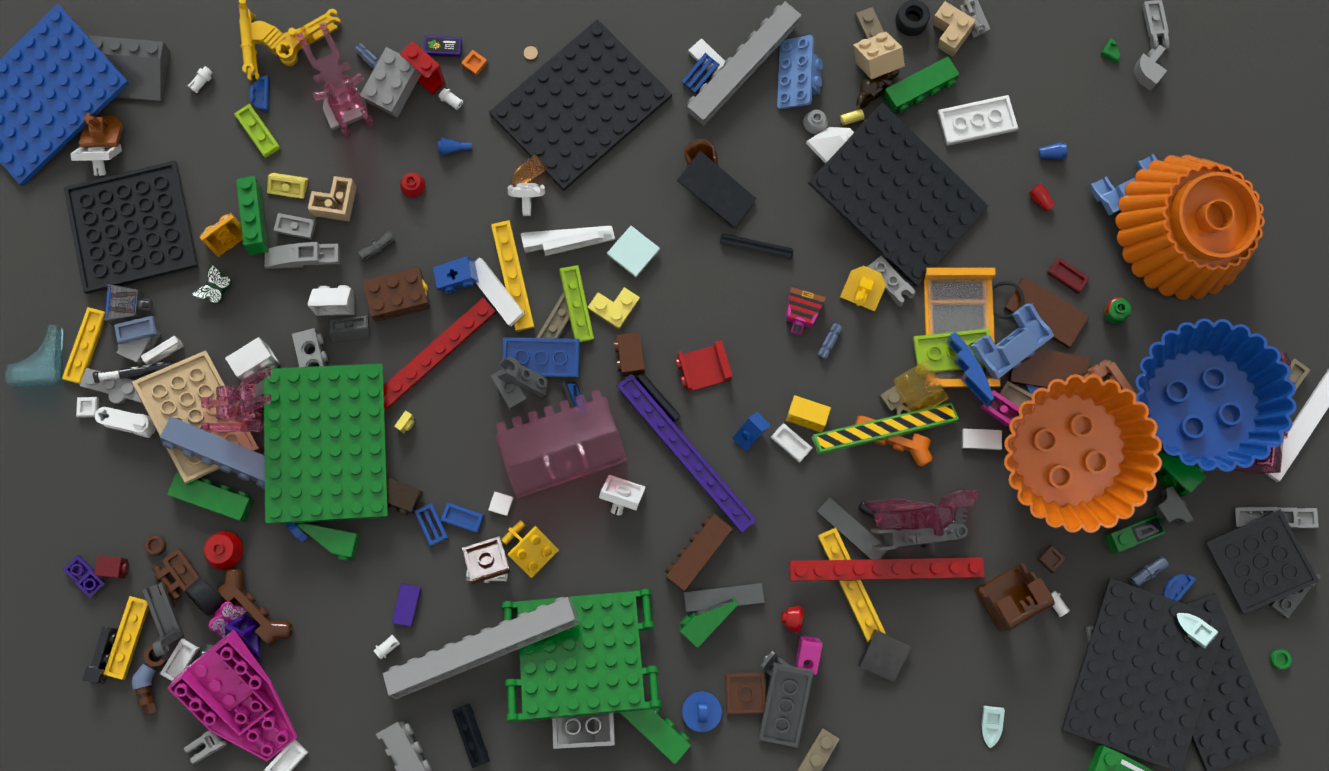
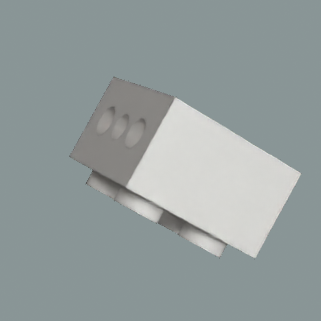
M259 337L225 358L235 375L245 384L259 380L264 375V369L277 368L280 365L270 347Z

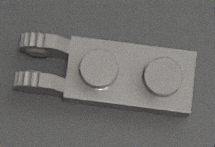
M1162 0L1143 2L1142 8L1151 49L1156 50L1158 48L1159 36H1161L1162 46L1168 49L1170 45L1169 30Z

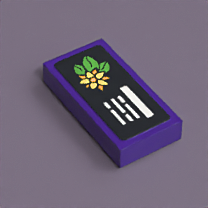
M425 36L424 51L428 55L461 57V37Z

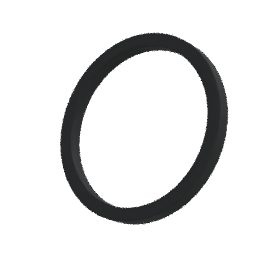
M1003 281L992 286V291L1001 285H1011L1017 288L1022 298L1020 307L1017 310L1024 306L1025 298L1023 291L1015 283ZM993 311V315L998 318L1007 319L1013 317L1012 314L999 315Z

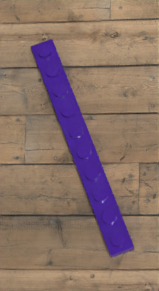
M630 374L619 383L617 388L736 528L743 533L756 521V518L637 379Z

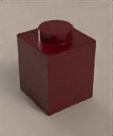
M97 555L95 576L125 579V575L129 571L128 559Z

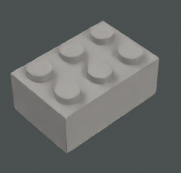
M386 47L360 96L365 102L398 118L421 73L400 56L399 53Z

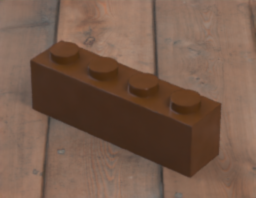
M715 514L712 517L707 516L701 524L704 528L700 533L696 531L689 540L692 542L688 548L683 547L677 555L680 559L676 564L672 562L665 571L668 573L666 578L683 592L689 587L733 529Z

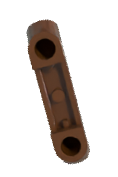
M228 569L225 572V583L217 589L224 599L233 604L237 600L261 625L255 632L268 645L271 646L277 639L290 638L293 629L292 624L289 621H272L268 617L270 613L263 606L259 607L255 603L256 598L250 592L246 593L243 590L244 572L239 569Z

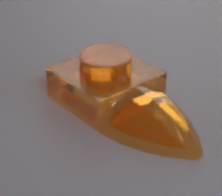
M535 154L515 170L510 183L515 185L527 183L541 175L547 168L538 155Z

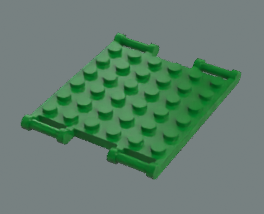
M651 589L568 597L574 604L580 624L519 649L521 679L505 680L508 695L507 722L661 708L662 704L661 700H659L657 683L658 666L642 668L639 631L653 630L655 628L651 616ZM557 598L502 602L504 620H512V610H518V615L524 612L530 613L535 611L540 605L554 603ZM642 598L644 622L638 623L636 599ZM649 675L651 701L645 702L643 676ZM521 687L522 713L520 714L516 713L515 688Z

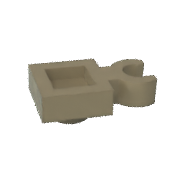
M896 385L879 396L889 412L894 409L896 415H900L902 411L906 413L911 412L908 407L903 405L907 400Z

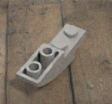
M306 242L272 247L268 249L269 252L265 253L264 268H303V265L340 264L339 244Z

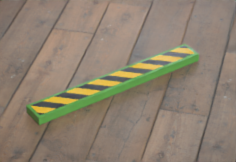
M952 403L813 434L812 440L818 455L956 423L959 418Z

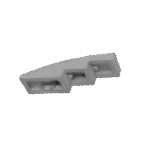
M1238 507L1235 508L1236 527H1241L1281 509L1291 529L1319 528L1317 508Z

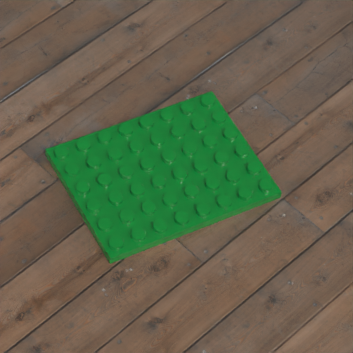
M383 364L264 369L266 524L388 517Z

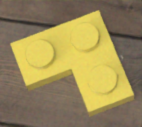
M625 287L614 302L598 292L587 308L617 329H620L640 300V297Z

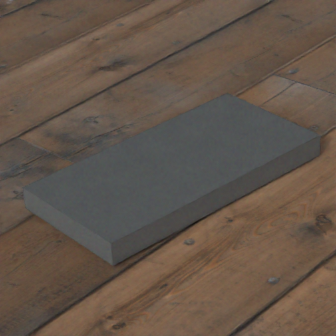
M773 663L758 740L798 748L814 670Z

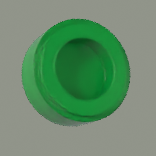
M1277 649L1271 652L1269 661L1276 669H1287L1291 665L1292 658L1286 650Z

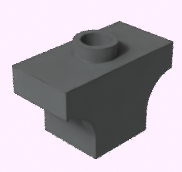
M503 368L492 374L491 378L511 410L527 399L519 386L498 378L497 375L505 371Z
M1173 486L1159 492L1161 496L1160 502L1152 507V509L1158 515L1162 525L1171 521H1176L1183 525L1194 520L1186 508L1185 500L1179 497Z

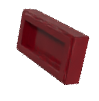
M1059 257L1047 272L1048 275L1077 294L1081 292L1090 279Z

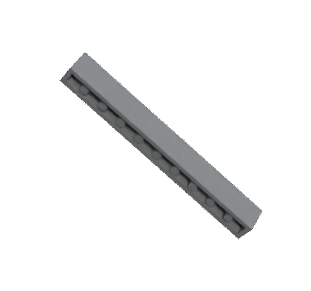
M568 597L557 598L552 604L540 605L535 611L521 613L517 618L504 620L496 627L482 629L479 634L465 636L462 638V641L448 643L438 651L432 650L421 658L409 659L404 665L390 667L389 671L383 673L388 696L399 699L579 625L580 622L573 602Z

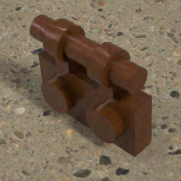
M179 548L162 560L166 566L164 569L160 565L152 568L156 574L155 578L158 582H164L168 595H171L174 601L181 597L177 591L180 587L185 592L187 587L198 578H201ZM170 573L176 580L173 584L167 577Z

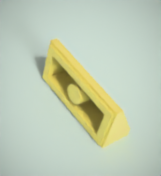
M271 173L268 175L267 193L304 199L308 178Z

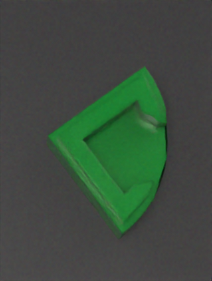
M1110 38L1101 55L1115 63L1119 61L1120 52L1116 41Z

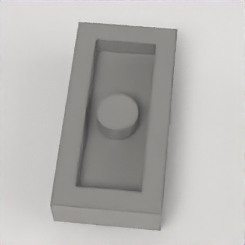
M278 213L273 231L278 234L312 240L316 221Z

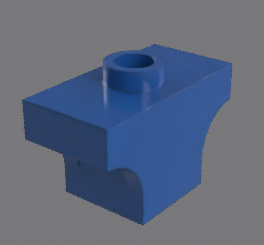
M756 412L747 419L732 439L746 452L771 425Z

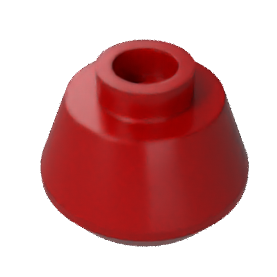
M408 173L401 179L400 189L408 197H417L425 190V180L417 173Z
M800 606L787 608L786 611L782 612L781 623H784V627L794 633L800 631L803 622V609Z

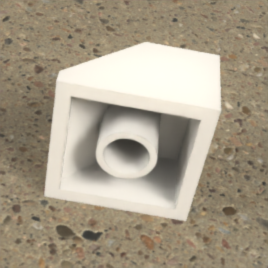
M340 285L338 288L319 286V289H312L308 307L316 316L354 315L355 293L352 288L346 285Z

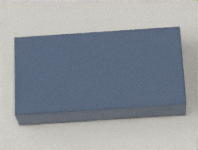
M154 316L114 325L118 344L158 335Z

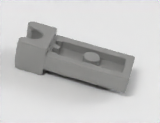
M882 255L867 266L881 272L886 283L885 290L899 307L903 306L904 298L902 295H906L910 299L915 296V290L908 282L902 279Z

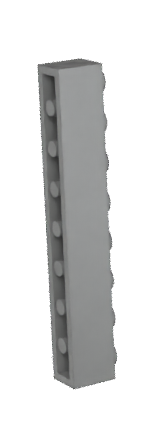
M786 1L781 6H776L772 12L773 15L769 19L765 18L759 30L757 32L753 31L750 34L745 45L741 44L737 48L736 54L725 61L724 67L712 75V80L708 84H703L699 90L700 93L696 97L693 96L687 102V113L704 126L799 25L802 15Z

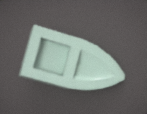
M1177 613L1178 621L1188 633V637L1203 648H1206L1218 634L1217 630L1202 619L1187 613Z
M983 706L982 733L989 748H992L998 742L1002 734L1004 708Z

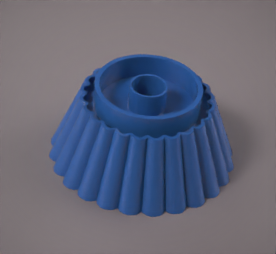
M1203 318L1199 319L1195 325L1184 322L1179 325L1177 331H1166L1162 335L1161 342H1154L1150 346L1149 356L1141 360L1140 369L1142 373L1135 380L1139 390L1136 402H1143L1147 405L1149 409L1148 417L1154 419L1158 426L1155 436L1160 438L1165 452L1171 456L1178 455L1180 460L1186 465L1197 464L1206 471L1214 470L1217 467L1222 471L1229 472L1234 470L1236 465L1242 468H1249L1253 465L1255 459H1266L1270 455L1271 448L1279 447L1283 443L1284 437L1282 433L1288 432L1291 429L1292 419L1290 415L1297 408L1295 400L1291 398L1296 392V386L1288 379L1291 371L1286 363L1280 361L1281 354L1279 350L1273 346H1267V340L1263 335L1258 333L1251 334L1250 329L1246 325L1238 324L1233 326L1231 322L1225 319H1219L1213 323L1211 320Z

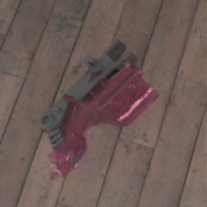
M958 489L942 497L938 504L939 507L934 503L909 501L901 498L864 502L871 511H876L875 522L879 528L871 529V533L881 534L884 537V544L874 545L872 549L878 551L892 550L900 546L964 538L968 533L967 527L964 525V522H967V520L962 519L967 517V515H963V512H968L964 507L975 506V499L979 498L978 490Z

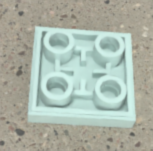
M630 226L607 252V255L636 278L659 252L660 248L634 227Z

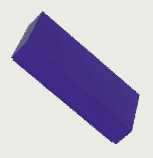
M401 583L392 623L412 627L421 587Z

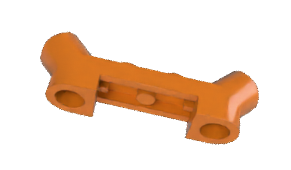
M858 416L855 425L874 421V419ZM914 433L910 439L896 436L875 441L879 445H891L894 450L900 452L904 450L909 451L918 467L932 462L933 457L928 450L931 440L922 435Z

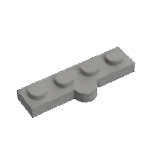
M89 368L85 369L80 383L82 388L109 394V400L118 405L124 403L126 399L142 403L132 385V381L135 380L114 378L94 383L93 372H104Z

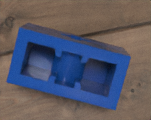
M467 256L433 267L437 289L445 293H453L457 288L461 287L469 288L473 286V283L479 282L475 261Z

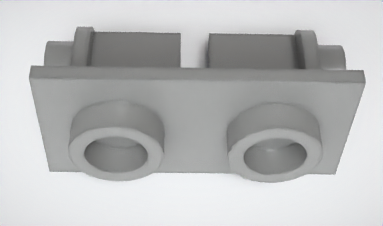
M964 0V4L960 6L962 12L976 20L971 32L973 37L975 38L989 31L990 26L979 1Z

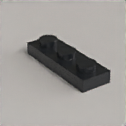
M470 703L452 710L472 768L490 762Z

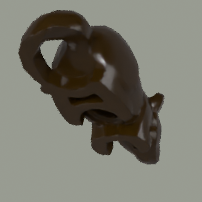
M896 69L873 79L870 77L865 78L860 85V95L856 103L857 107L863 109L881 96L880 92L890 87L893 83L891 79L898 76L900 70Z

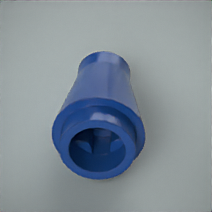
M1059 142L1046 147H1040L1039 157L1040 159L1054 160L1067 158L1066 143L1062 144Z

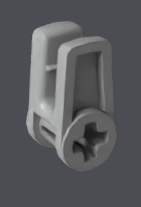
M208 730L183 749L186 753H190L200 749L202 745H206L204 750L194 754L190 759L192 764H197L228 744L226 740L223 741L222 737Z

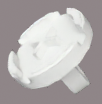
M518 183L514 188L513 185L507 187L509 196L522 197L523 216H531V197H539L545 194V186L540 185L539 187L536 183Z

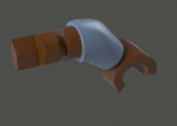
M153 645L149 646L144 652L146 664L143 663L132 678V688L136 691V696L139 695L140 699L137 700L139 706L143 707L144 715L156 712L153 695L150 696L149 694L151 692L150 686L156 672L155 667L162 666L167 662L163 658L157 662L153 660Z

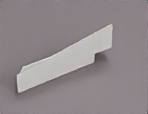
M612 226L521 233L525 253L544 249L545 256L615 240Z

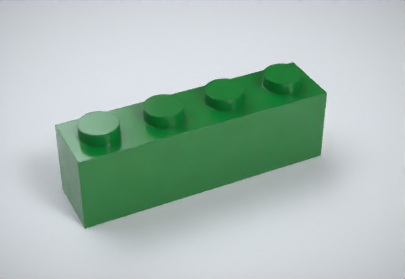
M946 57L886 88L882 97L894 114L897 112L902 113L909 109L910 105L914 103L918 105L926 97L937 95L941 89L954 86L957 83L956 80L959 72L950 58Z
M255 176L236 179L243 246L249 255L269 252L261 185Z
M179 473L175 474L167 495L244 523H246L254 500L249 499V494L241 491L235 494L230 492L232 488L221 484L219 488L215 487L212 481L204 478L201 481L194 480L184 484Z
M659 709L620 712L674 764L691 747L688 743L691 739L682 731L678 734L673 729L676 725L668 718L663 720L658 715L661 712Z

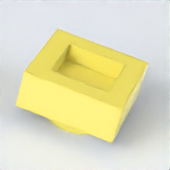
M405 410L394 427L404 434L406 430L409 431L413 427V420L415 418Z

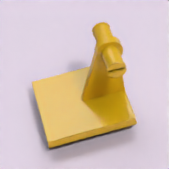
M519 520L513 528L510 527L508 529L509 532L501 540L506 545L514 537L520 541L507 555L533 578L559 549L536 526L522 539L518 533L526 525Z

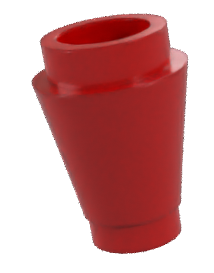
M1041 183L1028 192L1031 195L1030 198L1045 211H1048L1055 205L1046 187L1042 186Z

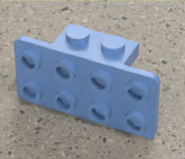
M812 35L787 39L780 44L777 107L779 109L809 105L812 102V94H820L823 62L814 53V37Z

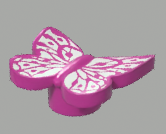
M229 601L224 602L215 612L214 618L209 622V629L213 632L217 631V634L223 639L226 636V625L245 615L248 611L241 605L234 606Z

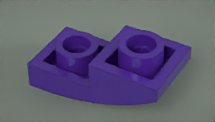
M80 555L76 556L63 569L89 598L106 584L100 576L94 575L95 570Z

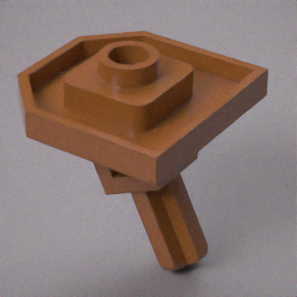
M87 113L83 117V121L87 125L83 128L79 140L80 147H118L124 126L116 116H93L91 113Z

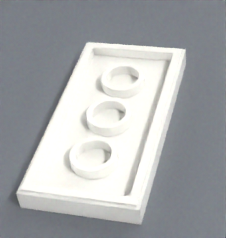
M1009 95L937 111L946 146L1018 130Z

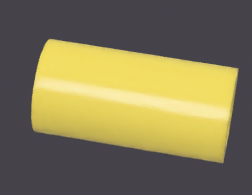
M862 109L840 115L842 126L864 120Z

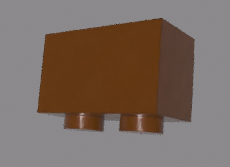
M640 332L617 335L614 347L615 353L619 352L620 359L616 360L618 371H622V376L645 373Z

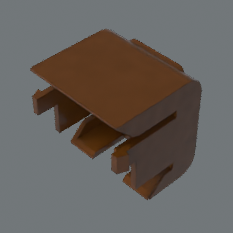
M1024 563L1019 564V567L1017 565L974 589L994 625L1001 632L1013 629L1055 604L1042 578H1037L1033 571L1028 572L1027 566Z

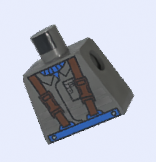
M107 285L104 320L111 325L142 318L143 311L153 310V301L144 299V294L139 290Z

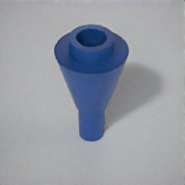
M441 137V141H437V150L441 152V156L459 152L460 150H472V143H460Z

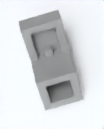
M1161 45L1156 50L1152 48L1147 55L1143 53L1134 67L1137 81L1149 91L1154 88L1167 72L1166 69L1156 63V60L1165 51V48Z

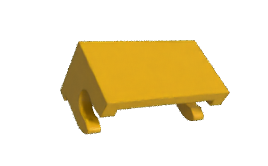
M794 395L786 421L822 433L831 407Z

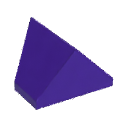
M242 615L228 623L225 627V635L235 630L251 654L260 659V636L255 632L260 627V624L246 615Z

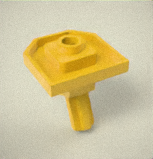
M863 265L851 270L840 297L855 303L857 306H863L875 311L886 283L881 272Z

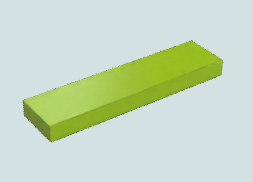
M579 266L560 268L559 272L574 339H580V342L594 340Z

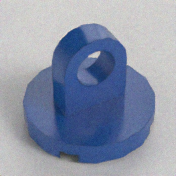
M703 691L693 693L683 703V720L694 731H710L721 720V704L710 693Z

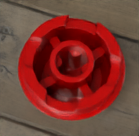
M230 531L216 532L208 538L204 545V558L208 565L214 569H230L242 558V542L236 534Z

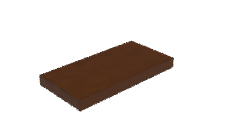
M1023 277L1018 286L1024 294V305L1033 304L1040 318L1053 332L1054 336L1052 339L1070 348L1089 316L1028 278ZM1017 288L1004 307L1010 313H1014L1021 304L1022 298Z
M1037 349L1034 355L1025 358L1018 367L1010 370L1009 382L1047 388L1054 379L1066 381L1073 374L1082 375L1083 377L1089 373L1090 357Z

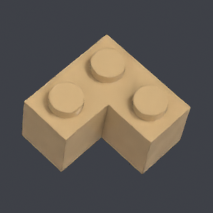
M946 1L934 15L933 25L944 31L939 39L938 49L954 57L972 32L976 20Z
M334 176L330 194L311 191L308 210L312 216L350 222L357 188L355 182L350 178Z

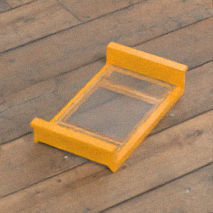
M926 268L924 278L925 335L989 328L990 336L995 343L992 279L995 276V268ZM982 368L990 387H1000V379L992 378L987 368ZM962 370L927 374V387L967 386L961 380L964 374Z

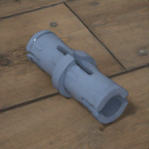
M1160 556L1149 565H1144L1142 570L1130 577V582L1133 586L1139 588L1146 581L1154 579L1160 571L1169 566V563L1164 557Z

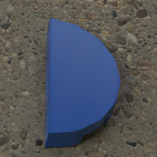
M268 75L260 77L254 85H251L249 92L250 100L254 106L264 112H269L270 78Z
M1184 574L1173 576L1167 580L1163 589V596L1179 601L1197 579L1191 575Z

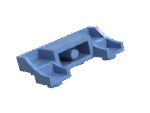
M1152 154L1138 161L1136 166L1139 170L1148 169L1149 164L1157 159ZM1106 176L1090 184L1089 188L1096 201L1102 202L1110 216L1120 211L1118 203L1120 198L1126 196L1125 187L1129 182L1136 181V179L1133 178L1114 188Z

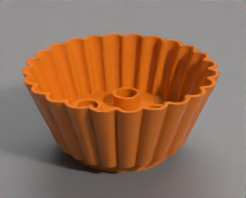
M1170 155L1164 161H1152L1148 169H1140L1136 173V181L1129 182L1125 187L1126 196L1120 198L1118 203L1121 213L1116 216L1115 220L1117 227L1120 229L1117 234V241L1124 247L1122 252L1124 260L1132 263L1134 275L1140 278L1144 277L1147 287L1151 289L1158 288L1164 296L1175 294L1178 299L1186 300L1191 295L1196 299H1203L1208 293L1218 294L1225 285L1232 284L1238 274L1244 270L1263 236L1261 228L1265 220L1261 214L1264 208L1259 203L1260 196L1258 192L1253 190V185L1250 181L1244 180L1242 173L1234 171L1229 166L1191 155H1184L1182 157Z
M1073 374L1066 381L1062 379L1052 380L1047 389H1036L1032 394L1031 401H1024L1020 405V416L1011 420L1009 428L1012 434L1004 442L1005 448L1009 452L1004 459V465L1011 472L1008 479L1009 484L1012 488L1018 490L1017 497L1019 502L1030 506L1031 514L1039 519L1045 518L1047 524L1054 528L1063 525L1071 533L1078 532L1081 528L1088 533H1093L1099 530L1100 526L1113 528L1118 523L1119 518L1128 519L1134 514V506L1139 507L1146 503L1148 496L1146 491H1150L1156 486L1157 478L1154 473L1158 472L1162 466L1161 458L1157 455L1162 449V442L1159 437L1155 436L1158 426L1154 419L1148 417L1149 409L1147 405L1143 402H1136V395L1132 390H1121L1120 384L1117 381L1109 379L1103 382L1102 378L1095 374L1089 375L1085 379L1078 374Z

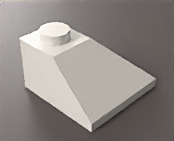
M828 127L809 139L806 144L826 163L854 132L850 128Z

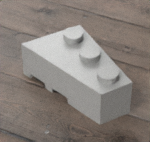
M405 721L397 722L376 734L378 739L382 738L387 748L385 752L388 756H391L396 771H432L428 760H424L421 755L423 752L421 745L418 741L415 742L412 737L414 732L409 723L406 724Z

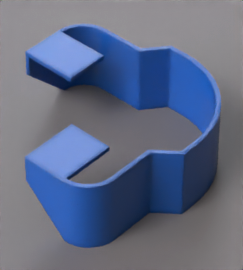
M294 523L286 524L291 533L302 543L309 538Z

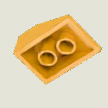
M232 213L222 216L216 224L205 228L199 236L218 257L243 240L241 224Z

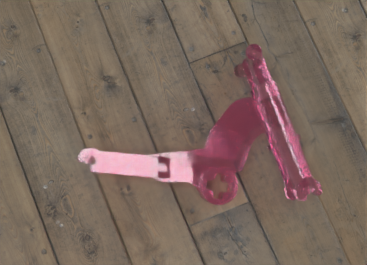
M324 22L319 25L333 52L332 54L315 60L303 33L297 34V37L313 69L321 72L313 76L315 82L326 81L325 86H323L324 91L313 93L314 99L328 98L327 102L344 136L347 137L351 133L342 117L345 112L359 108L368 127L374 125V122L358 89L355 87L364 78L360 72L352 78L349 75H343L342 72L350 69L348 62L338 65L341 56Z
M265 368V371L258 369L257 372L242 379L240 386L237 388L227 385L218 386L216 388V399L202 397L201 407L216 408V419L222 421L235 420L240 423H202L201 429L209 433L263 432L264 421H259L262 419V415L258 411H264V405L271 403V395L266 394V396L258 395L255 397L254 385L270 378L271 369Z

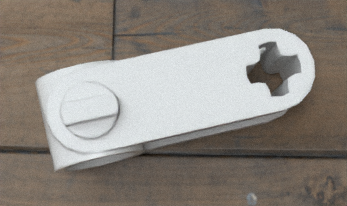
M101 407L95 413L96 421L111 429L133 433L146 438H151V435L156 430L150 417L144 414H135L108 407Z

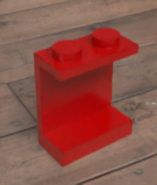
M412 41L400 53V56L421 73L417 82L431 95H434L445 84L440 65L415 42Z
M722 340L715 342L714 346L686 354H682V351L678 352V358L675 359L677 369L682 370L683 376L680 377L683 388L687 387L688 392L731 381L733 378Z

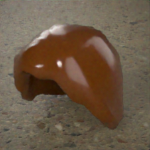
M707 139L691 141L684 147V157L687 165H689L699 151L718 165V155L715 146Z

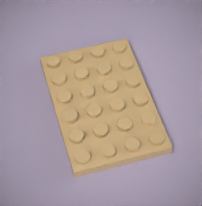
M206 350L132 381V385L159 436L162 434L171 416L254 452L259 451L255 440ZM166 448L184 484L219 469V466L215 464L210 466L202 463L200 458L196 456L192 458L187 457L177 448H174V450Z

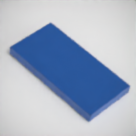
M503 337V359L512 357L520 361L521 365L543 377H579L580 339Z

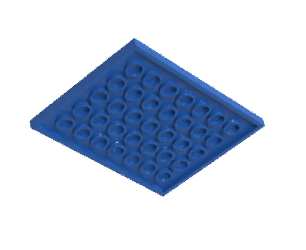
M59 4L53 7L0 59V163L23 186L87 125L83 121V117L87 113H91L93 116L99 114L130 84Z

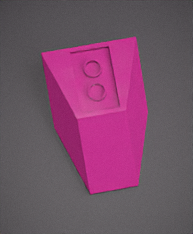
M235 630L231 631L174 677L167 688L210 732L265 761H269L298 737L271 680Z

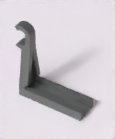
M164 582L142 590L160 635L157 641L153 643V650L157 657L169 651L168 644L184 635Z

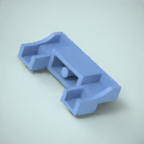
M1025 304L1012 314L1019 328L995 345L991 336H983L970 346L977 360L984 363L992 378L999 379L1009 370L1018 367L1022 360L1034 355L1035 350L1054 336L1050 327L1040 318L1033 304Z

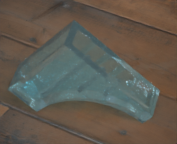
M48 325L46 337L33 355L18 363L7 364L5 372L7 384L13 387L61 385L63 329L57 325Z

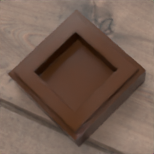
M1050 545L1038 560L1051 573H1054L1066 558L1053 545Z

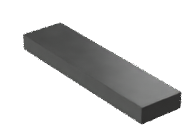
M830 497L818 509L817 513L832 527L836 528L841 535L867 558L881 559L888 551L873 550L872 546L882 545V543Z
M762 583L684 592L686 612L700 611L732 598L737 600V606L765 603Z

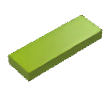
M250 104L234 113L265 158L281 149Z

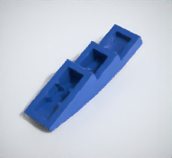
M954 332L949 336L946 344L957 354L954 362L964 372L961 380L988 408L994 400L988 380L969 347Z

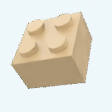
M887 32L878 33L876 36L853 44L856 64L871 79L905 66L902 46Z

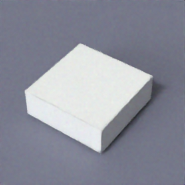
M77 397L76 417H95V413L99 409V398Z
M494 491L489 511L508 516L513 497Z

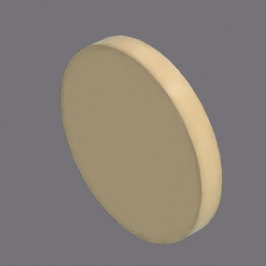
M529 46L525 48L524 57L526 59L534 60L538 56V51L535 47Z

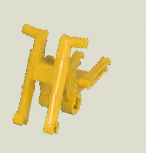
M239 0L240 48H242L244 63L242 70L247 74L249 81L253 80L252 76H255L257 81L259 80L260 75L257 68L255 44L266 46L275 56L278 55L284 65L294 66L298 61L297 54L300 49L338 30L337 25H334V23L340 24L341 20L338 17H331L332 14L337 16V11L329 9L327 13L298 29L289 28L288 32L282 33L274 25L272 26L266 22L255 21L252 23L256 18L255 14L251 13L248 9L246 0Z

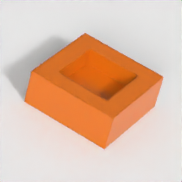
M472 50L461 64L465 69L477 76L488 62L487 59Z

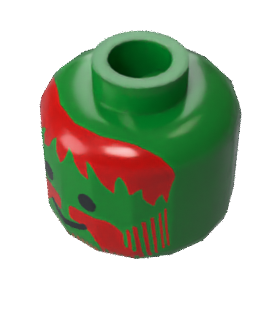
M1120 297L1110 300L1103 309L1104 318L1111 324H1120L1131 314L1130 303Z

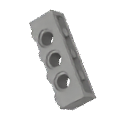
M312 328L292 334L299 367L326 366L325 362H328L326 351L322 350L321 344H324V339L321 333ZM315 347L313 354H307L309 348Z

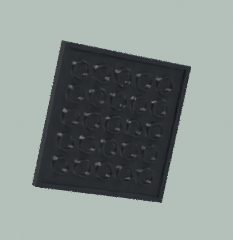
M175 160L64 187L82 288L85 294L105 290L107 285L121 286L198 267L178 165Z

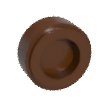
M152 535L146 539L144 548L151 555H160L166 549V541L161 536Z

